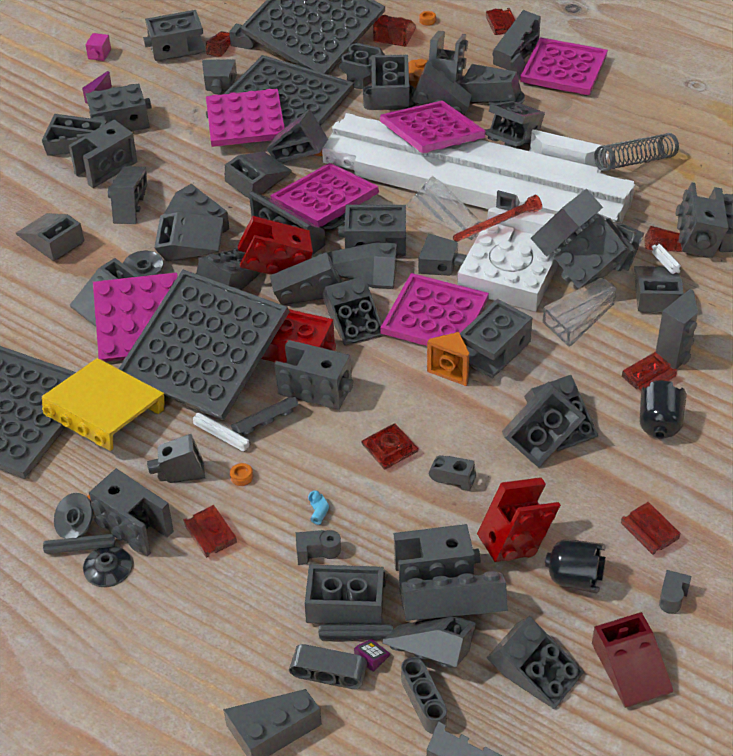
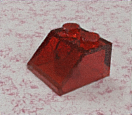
M381 15L373 24V41L406 47L416 29V25L409 19Z

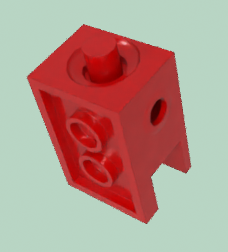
M256 216L251 217L238 244V251L245 252L240 267L269 275L312 258L313 253L309 230Z
M289 309V314L261 359L287 364L285 345L288 340L335 351L334 320Z
M542 477L502 482L477 532L478 537L494 562L511 561L525 557L530 558L538 552L561 506L559 502L538 503L546 486Z

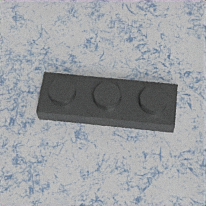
M288 397L231 424V428L234 432L242 433V435L251 433L255 430L254 426L260 423L264 426L273 422V417L279 414L285 416L294 412L293 407L299 405L296 397Z

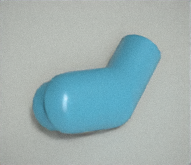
M314 490L308 495V500L315 510L310 520L312 523L320 525L329 509V504L322 494Z

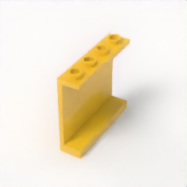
M96 358L42 396L43 414L109 451L113 450V435L145 410L149 409L157 414L164 411L163 392L99 358Z

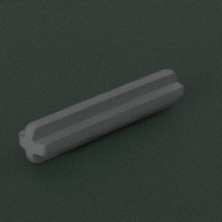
M113 534L48 540L43 542V551L46 554L106 548L115 546L116 541Z
M391 624L319 625L318 633L321 640H383L394 628Z

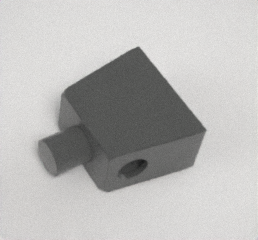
M236 59L202 60L205 90L211 91L213 94L227 91L233 85L237 76Z
M428 233L418 258V274L450 276L455 265L462 266L467 255L458 253V243L456 241Z
M192 434L159 445L157 447L158 459L147 461L149 473L163 472L169 483L205 478L204 460Z

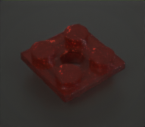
M396 423L361 441V444L384 470L418 452V447Z

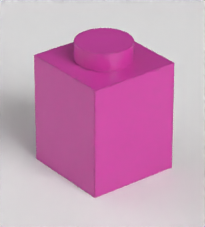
M92 33L85 44L88 59L105 61L111 51L109 35Z

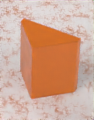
M456 332L430 338L427 341V372L467 386L469 352L460 333Z

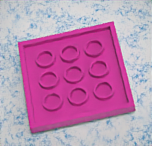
M540 37L521 74L520 82L579 93L581 95H590L605 62L608 50Z
M278 89L206 96L211 147L270 141L284 129Z
M444 101L380 115L381 123L421 153H429L432 150L445 149L446 147L461 145V143L469 141L474 142L477 139L485 138L486 133L483 128Z
M328 163L270 195L273 201L278 202L297 215L321 227L345 213L346 205H359L366 200H370L379 193V188L365 179L332 163Z
M177 272L93 282L98 358L100 360L111 362L126 358L177 279Z
M411 273L380 327L381 334L427 346V341L430 338L456 332L461 333L482 313L489 299V293Z

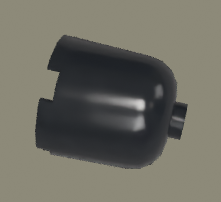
M660 380L652 381L649 387L642 388L639 422L644 432L655 438L663 439L672 437L681 430L687 397L683 387L679 389L674 387L671 381Z
M563 539L556 543L551 553H547L545 567L549 568L550 577L557 585L598 593L600 588L596 584L597 580H603L606 557L601 556V550L605 551L606 546L603 543Z

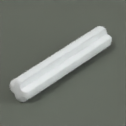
M654 244L652 246L653 255L671 274L680 273L681 270L679 268L681 265L661 244L657 246Z
M197 413L193 417L194 425L237 449L246 451L249 448V439L202 413Z

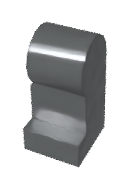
M439 455L433 461L429 470V476L438 483L448 482L461 485V490L470 491L476 478L474 460Z
M334 530L295 532L298 565L308 564V558L324 557L333 559L341 553V537Z

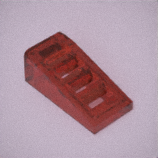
M220 31L206 42V54L221 57L231 45L229 32Z
M650 226L645 235V249L653 250L652 246L654 244L656 246L661 244L667 251L682 252L681 243H677L680 233Z

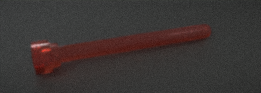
M538 195L530 196L524 204L454 234L453 240L455 242L461 241L524 212H537L542 209V202Z

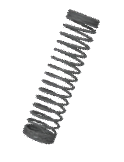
M665 133L602 145L595 150L594 161L598 169L607 171L629 165L671 158L678 153L679 142L674 134ZM668 136L672 137V139L674 140V143H675V150H674V152H673V144H672V141H671V139H670ZM664 137L668 138L671 143L672 150L670 155H668L669 146ZM663 139L667 144V154L664 152ZM655 142L657 143L658 156L656 154V148L654 145ZM651 143L653 144L654 156L651 154ZM646 144H648L649 146V157L647 155ZM642 145L644 146L645 158L643 157L641 149ZM633 146L636 149V160L634 158ZM637 146L640 147L641 159L638 157ZM629 147L631 149L632 161L629 158ZM602 148L601 153H600V161H601V164H600V163H599V160H598V154H599L600 149ZM624 148H625L626 151H627V156H628V160H627V161H626V159H625ZM604 149H606L605 162L608 165V168L604 166L601 159L602 152ZM620 149L622 150L623 162L620 159ZM615 150L617 151L619 157L618 163L615 157ZM607 151L609 152L610 165L606 160Z

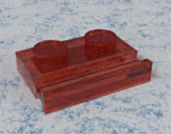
M510 8L504 11L503 9L486 11V19L494 35L505 34L515 21Z
M656 352L622 371V377L636 390L639 389L640 391H642L643 387H649L652 381H669L676 377L677 370L672 369L670 364Z
M649 502L631 511L630 515L621 518V524L652 555L656 554V551L659 549L662 550L680 539L681 533Z
M214 505L194 514L188 520L187 518L183 519L184 526L206 558L213 552L217 553L237 543L235 534Z

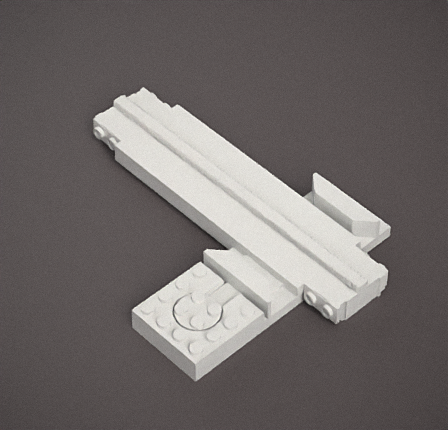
M346 113L345 118L340 123L338 121L332 127L333 133L322 148L323 163H332L339 167L354 170V174L358 177L489 209L487 221L458 271V285L489 293L490 300L495 301L499 299L509 305L535 312L559 263L554 258L556 255L554 252L546 257L531 240V237L562 207L586 188L603 207L598 213L622 223L628 208L631 207L634 194V181L607 176L603 174L604 171H601L596 166L594 153L597 147L602 145L534 129L531 131L529 151L477 139L474 142L469 141L461 143V145H453L445 149L421 153L380 121ZM602 148L600 149L599 154H598V160H599V163H600V164H601V161H600V153H601ZM604 149L603 152H602V157H601V159H602V163H603L604 166L606 167V165H607L606 162H605V151H606V149ZM606 154L607 163L609 154ZM498 190L518 196L520 204L516 212L496 208Z

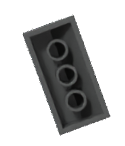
M255 192L249 193L251 217L256 216L309 230L313 250L312 255L325 246V230L321 227L316 226L266 196Z
M488 571L484 575L475 576L466 573L454 578L437 576L433 580L413 578L401 584V602L406 621L508 611L506 581L503 574L496 571Z

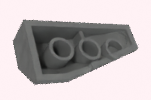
M376 242L327 252L339 276L347 277L349 280L365 276L368 287L379 289L394 288L397 266V243Z

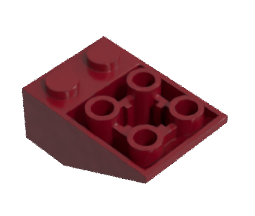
M642 612L594 626L592 645L625 708L673 693L674 690L654 633Z

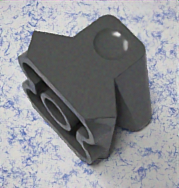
M356 43L349 46V53L342 55L341 64L338 67L347 74V81L354 82V88L363 89L372 82V55L385 54L379 47Z

